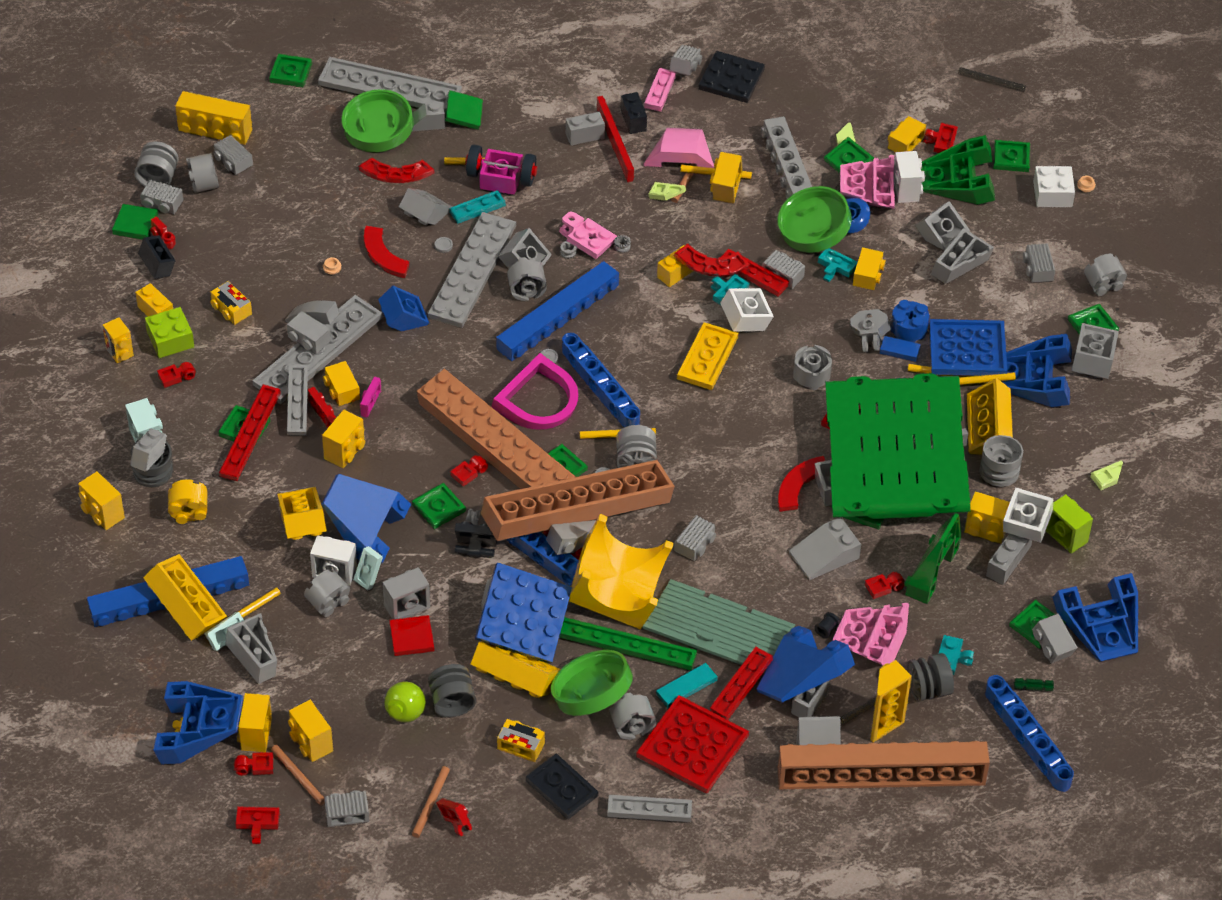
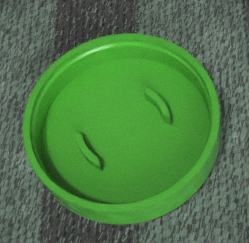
M377 89L361 93L346 105L342 113L345 137L354 147L367 152H383L399 146L409 137L414 125L409 102L399 93L390 90Z
M824 186L809 187L796 192L784 202L778 214V226L784 241L793 249L801 252H819L836 245L846 236L852 221L851 212L845 197L837 190Z
M613 650L594 651L584 654L565 665L553 679L551 693L562 712L574 716L588 715L601 711L618 701L629 689L633 680V674L626 658L621 653Z

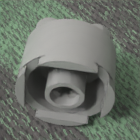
M211 153L186 158L188 168H192L189 171L190 180L195 181L192 183L194 193L219 187Z
M1113 254L1099 256L1094 259L1095 263L1090 266L1088 264L1086 266L1084 274L1097 296H1103L1110 290L1118 291L1123 288V282L1127 278V273L1116 255L1115 257Z
M523 257L519 258L507 271L510 291L514 298L521 301H529V298L535 297L536 299L545 293L547 286L542 263Z
M807 345L800 348L795 354L793 378L810 390H817L825 385V381H829L831 377L832 359L830 352L819 345H814V347H808Z
M333 569L332 572L326 570L316 576L311 581L313 585L310 590L307 587L304 592L305 598L325 617L330 616L334 612V608L339 605L344 606L350 600L348 597L350 586Z
M626 693L621 697L620 701L609 709L615 728L622 739H636L635 735L640 733L644 736L656 726V718L647 696Z

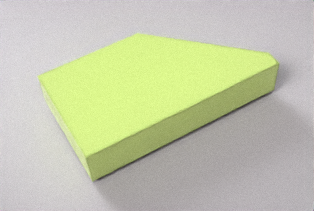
M847 123L836 134L837 145L847 137L855 141L851 123Z
M655 182L648 195L650 199L668 200L686 192L685 185Z
M1122 461L1091 473L1092 480L1100 490L1117 484L1123 464Z

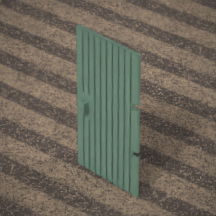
M670 579L661 594L657 606L643 625V629L740 665L744 663L755 647L774 656L783 636L795 627L793 623L755 609L748 613L746 612L748 607L714 594H710L708 598L704 597L705 591Z

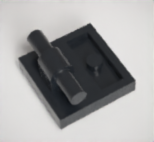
M465 521L461 522V524L456 523L455 534L457 542L466 543L469 546L456 545L455 553L468 554L471 557H494L495 549L482 548V545L497 546V540L487 524L478 526Z

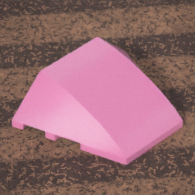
M666 128L662 137L644 162V166L662 167V162L695 163L698 167L714 168L702 129Z
M889 155L887 159L882 160L874 158L872 162L867 163L859 161L840 165V193L846 198L863 199L871 206L894 209V155Z
M902 603V606L898 607L884 605L880 609H872L871 607L848 609L845 611L833 641L838 640L848 644L850 651L880 665L891 663L895 660L907 632L909 604Z

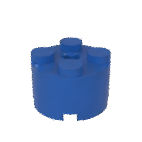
M901 300L892 312L891 333L893 332L896 339L916 343V340H923L926 337L929 324L928 307L918 302Z

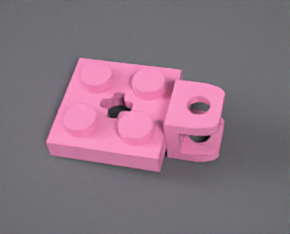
M568 212L562 218L564 225L560 227L559 232L567 238V242L594 259H597L615 243L614 240L617 237L615 234L589 218L584 221L583 217L574 212Z

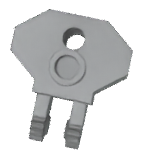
M878 309L859 311L850 319V325L854 333L862 338L863 352H868V342L872 341L874 350L879 351L882 337L891 330V322L888 320L887 314Z

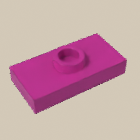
M373 377L368 389L363 392L360 403L362 417L367 418L381 392V380L378 377Z

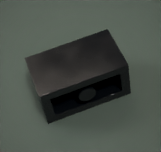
M638 92L621 95L620 110L629 134L647 131V114Z
M160 235L144 237L138 251L140 258L154 279L169 277L176 260Z

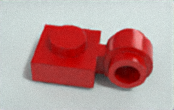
M157 216L152 218L150 230L153 236L160 235L169 250L174 248L176 245L175 235L167 231V226Z
M183 362L179 368H176L175 364L157 370L158 377L164 388L182 382V378L191 380L195 377L196 373L193 364L189 362Z
M475 455L470 459L469 464L463 461L451 470L450 474L451 477L464 487L478 477V473H484L488 468V464L484 458Z
M896 571L891 572L887 579L881 574L865 580V586L873 599L890 594L892 589L899 591L905 585L902 575Z
M273 752L252 753V759H249L246 755H239L234 760V771L240 776L247 775L250 769H252L253 775L273 774Z

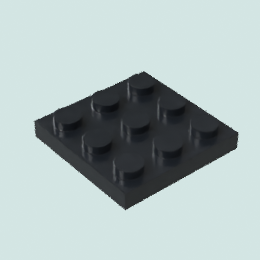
M716 51L699 83L698 90L748 103L765 70V64Z

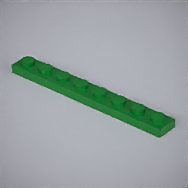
M564 617L559 638L687 670H692L697 656V650L566 617Z

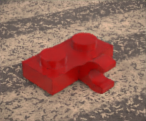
M941 123L939 132L926 129L923 142L927 144L936 142L933 152H943L953 147L958 127Z
M443 798L436 802L444 820L453 823L457 835H464L462 832L463 826L467 830H472V825L467 816L468 811L463 804Z
M237 807L236 829H252V844H261V829L278 830L280 808Z

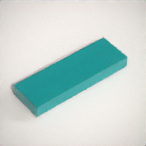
M496 190L449 208V212L456 223L459 224L480 216L482 212L488 213L506 206V201L499 191Z
M704 663L656 690V695L669 708L678 695L687 698L716 682L718 676L707 663Z

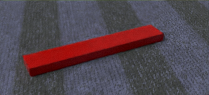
M598 96L597 111L600 112L603 118L605 131L627 183L633 182L634 167L605 98Z
M262 384L219 471V477L238 481L281 394L279 388Z

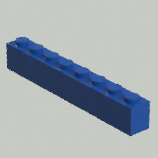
M605 261L601 262L496 337V349L510 361L521 357L524 352L535 347L538 342L549 337L552 332L563 327L566 322L577 317L580 312L588 309L608 292L615 290L619 285V272Z
M242 556L191 569L211 596L249 586L248 572ZM147 582L87 597L94 627L105 626L109 623L166 609Z

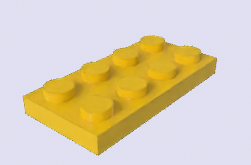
M704 322L677 374V379L713 390L738 339L739 333Z

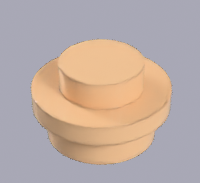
M1082 176L1078 180L1077 186L1083 192H1091L1095 189V182L1091 176Z
M330 257L325 260L323 270L327 274H337L341 270V263L337 258Z

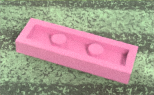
M659 68L645 100L644 108L662 111L675 80L676 72Z

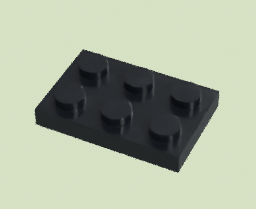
M557 753L526 776V782L567 820L599 795V791Z

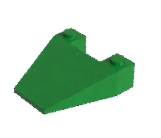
M986 135L967 139L922 161L921 171H924L925 181L922 182L923 192L977 205L995 201L994 186L990 175L976 176L975 174L976 165L992 162L991 147Z
M955 513L939 528L936 535L932 534L929 540V547L912 576L909 575L905 581L904 586L907 587L906 596L928 604L936 589L941 562L943 559L952 562L959 550L961 540L959 514Z

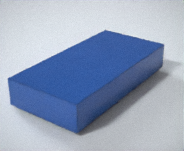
M884 336L880 354L916 362L921 344Z

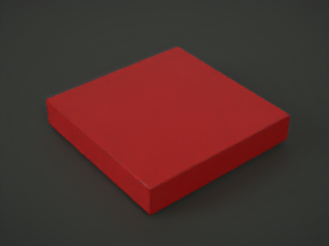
M429 615L389 620L394 656L435 651Z

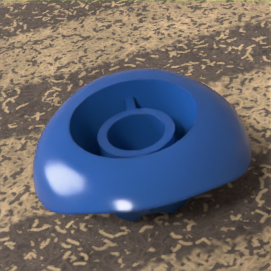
M860 198L846 199L852 216L848 233L859 232L869 222V205Z

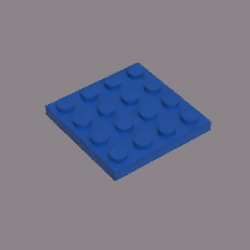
M930 319L932 374L974 376L1007 374L1004 321Z
M497 562L475 639L537 660L552 663L572 587Z

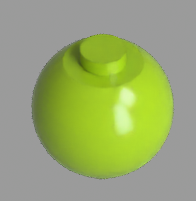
M399 682L393 685L386 693L385 709L394 720L403 723L412 722L423 713L425 696L416 684Z

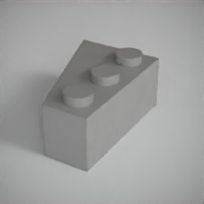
M963 228L937 259L931 275L947 284L988 261L994 247Z
M261 613L228 627L225 642L227 647L258 684L275 677L277 658L271 641H269L267 629L264 627Z

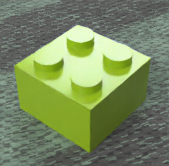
M181 307L145 317L147 334L159 358L194 348L193 332Z
M1065 494L1053 502V511L1045 531L1072 554L1088 543L1093 518L1075 500Z

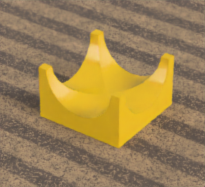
M600 514L585 538L572 582L569 602L641 630L657 606L658 599L653 597L655 587L674 543L666 540L662 545L649 549L628 546L610 534L606 526L607 516Z

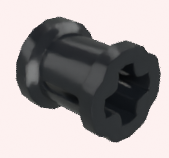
M826 612L824 619L814 626L815 632L820 637L828 638L833 628L839 626L840 620L835 614Z

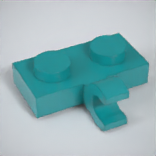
M828 248L818 257L817 263L826 267L824 270L826 275L823 279L830 282L836 272L849 278L855 271L858 262Z
M736 274L727 282L718 276L714 277L711 280L713 284L710 288L717 292L713 295L712 300L721 305L720 303L729 289L749 288L750 283Z
M944 635L939 653H944L948 658L953 675H955L958 663L972 666L974 652L971 650L961 652L963 639Z

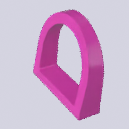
M539 353L493 399L491 407L500 415L519 426L536 430L550 429L561 425L571 417L578 402V388L574 379L564 369ZM539 372L558 383L565 390L568 404L555 415L540 417L526 413L509 400Z

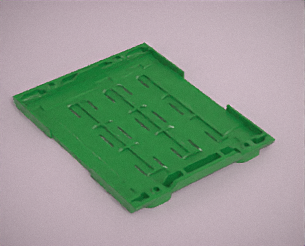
M928 373L917 374L913 378L870 379L866 376L850 377L846 381H825L828 427H830L832 467H830L833 517L868 516L872 519L930 517L936 513L971 512L967 461L964 459L961 425L963 414L959 376L938 377L935 374ZM910 402H912L913 413H911ZM928 402L930 404V412H928ZM893 403H895V413L893 410ZM859 404L861 408V415H859ZM876 404H878V414H876ZM930 435H932L933 449H931ZM913 436H915V447H916V449H914V445H913ZM878 437H880L881 451H879ZM895 437H897V441H898V450H896V438H895ZM861 438L863 440V452H861ZM933 472H935L936 483H934ZM916 473H918V483H916ZM880 474H882V477H883V485H881V475H880ZM898 474H900L901 484H899ZM863 475H865V486L863 485Z

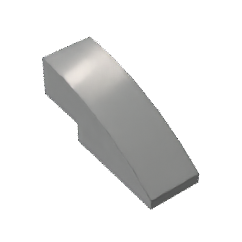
M311 301L295 307L285 321L289 323L302 311L320 323L330 325L338 316L339 310L334 301Z

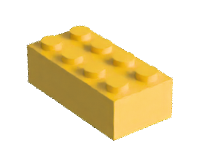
M182 91L175 105L178 131L223 140V138L231 135L240 144L246 145L252 132L250 105Z
M316 487L277 494L287 539L297 540L301 539L304 535L310 534L311 536H318L326 531L323 508Z

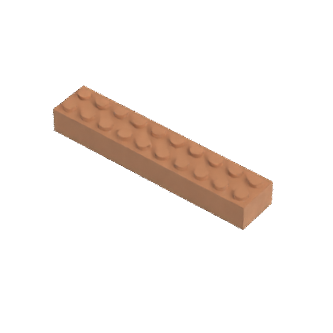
M445 368L417 390L419 404L520 489L575 478L571 472Z
M658 460L487 496L484 498L481 515L496 540L500 541L549 530L552 524L590 521L598 519L600 514L608 517L670 503L675 486Z
M953 741L945 743L891 742L889 744L849 743L838 745L832 743L827 745L788 744L780 746L779 789L982 786L986 784L990 764L987 742Z

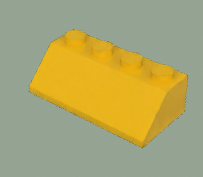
M997 378L967 393L968 448L970 454L982 455L984 443L993 436L1005 435L1013 438L1011 389Z
M180 554L156 564L143 577L191 641L204 635L205 632L227 618V615Z
M482 641L478 643L471 661V665L475 666L477 671L485 674L488 672L494 675L493 678L498 681H508L512 683V687L519 690L525 689L529 691V695L536 698L550 693L552 681L561 670L544 661Z
M897 660L884 664L879 671L871 731V741L873 743L905 722L912 676Z

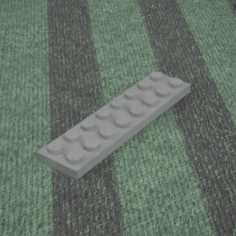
M329 57L318 79V85L356 94L377 89L394 91L406 98L410 106L418 108L424 103L443 101L445 114L449 90L458 93L462 92V86L333 57Z
M482 212L428 312L429 319L463 328L499 260V254L507 245L516 228V221Z
M354 295L338 309L339 314L330 325L324 324L330 328L331 341L321 351L315 354L297 343L253 380V386L259 390L262 384L279 388L281 394L277 402L279 404L283 403L288 398L289 364L308 365L309 381L383 318V313Z

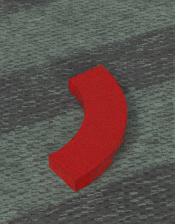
M373 157L359 165V171L363 174L388 183L414 182L434 174V169L423 159L414 164L402 166V168L391 167V165L381 163Z
M365 226L364 245L370 259L375 265L378 264L385 272L405 278L409 268V261L393 255L385 247L382 239L383 228Z
M688 243L673 255L687 268L708 276H730L750 266L739 251L726 257L710 258L695 250Z
M824 456L806 460L794 467L786 475L779 489V512L798 509L800 490L805 483L815 478V463L825 461Z

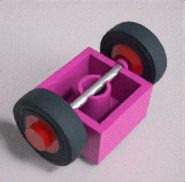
M471 145L465 160L467 176L477 177L480 171V189L498 190L501 193L513 195L516 193L519 180L523 186L532 185L538 169L536 166V155L526 154L523 160L522 154L488 149L485 159H483L482 146Z

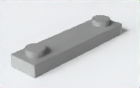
M289 364L287 435H306L308 365Z
M609 795L607 817L691 822L692 800Z

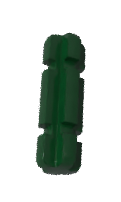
M1015 678L1014 688L1053 691L1054 681Z

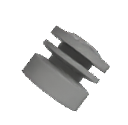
M155 141L144 145L134 171L138 182L146 186L151 179L170 185L179 160L177 152L163 142Z
M631 425L624 427L618 432L616 436L618 468L657 460L656 434L652 429L642 425Z
M997 435L989 438L983 447L979 470L981 477L993 486L1004 487L1014 484L1019 478L1024 451L1022 445L1010 436Z

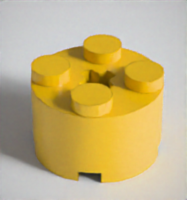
M189 479L173 483L172 488L168 490V513L170 516L176 519V522L179 524H185L187 521L204 520L207 514V487L200 482L195 484L193 480Z

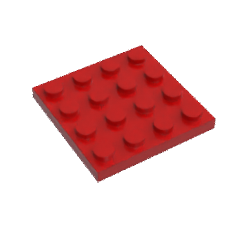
M678 695L636 752V757L708 794L748 738L749 731Z

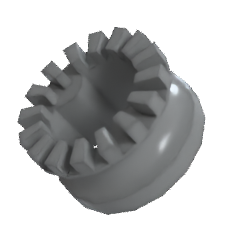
M618 235L614 240L615 250L621 253L629 251L631 247L630 238L627 235Z
M567 241L563 242L560 246V254L563 258L570 259L573 256L575 257L577 253L576 246Z
M469 508L466 522L477 525L480 510L473 511V509Z

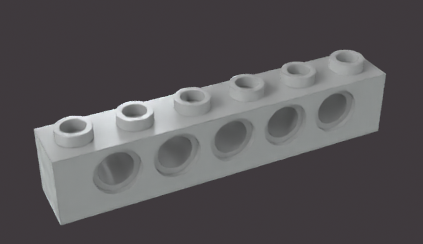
M785 117L764 120L761 134L766 139L767 150L771 152L772 163L776 164V173L781 177V186L785 188L786 199H788L796 192L812 187Z

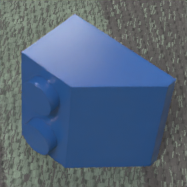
M391 286L378 299L381 310L385 315L386 323L392 329L406 331L429 324L419 297L396 286Z

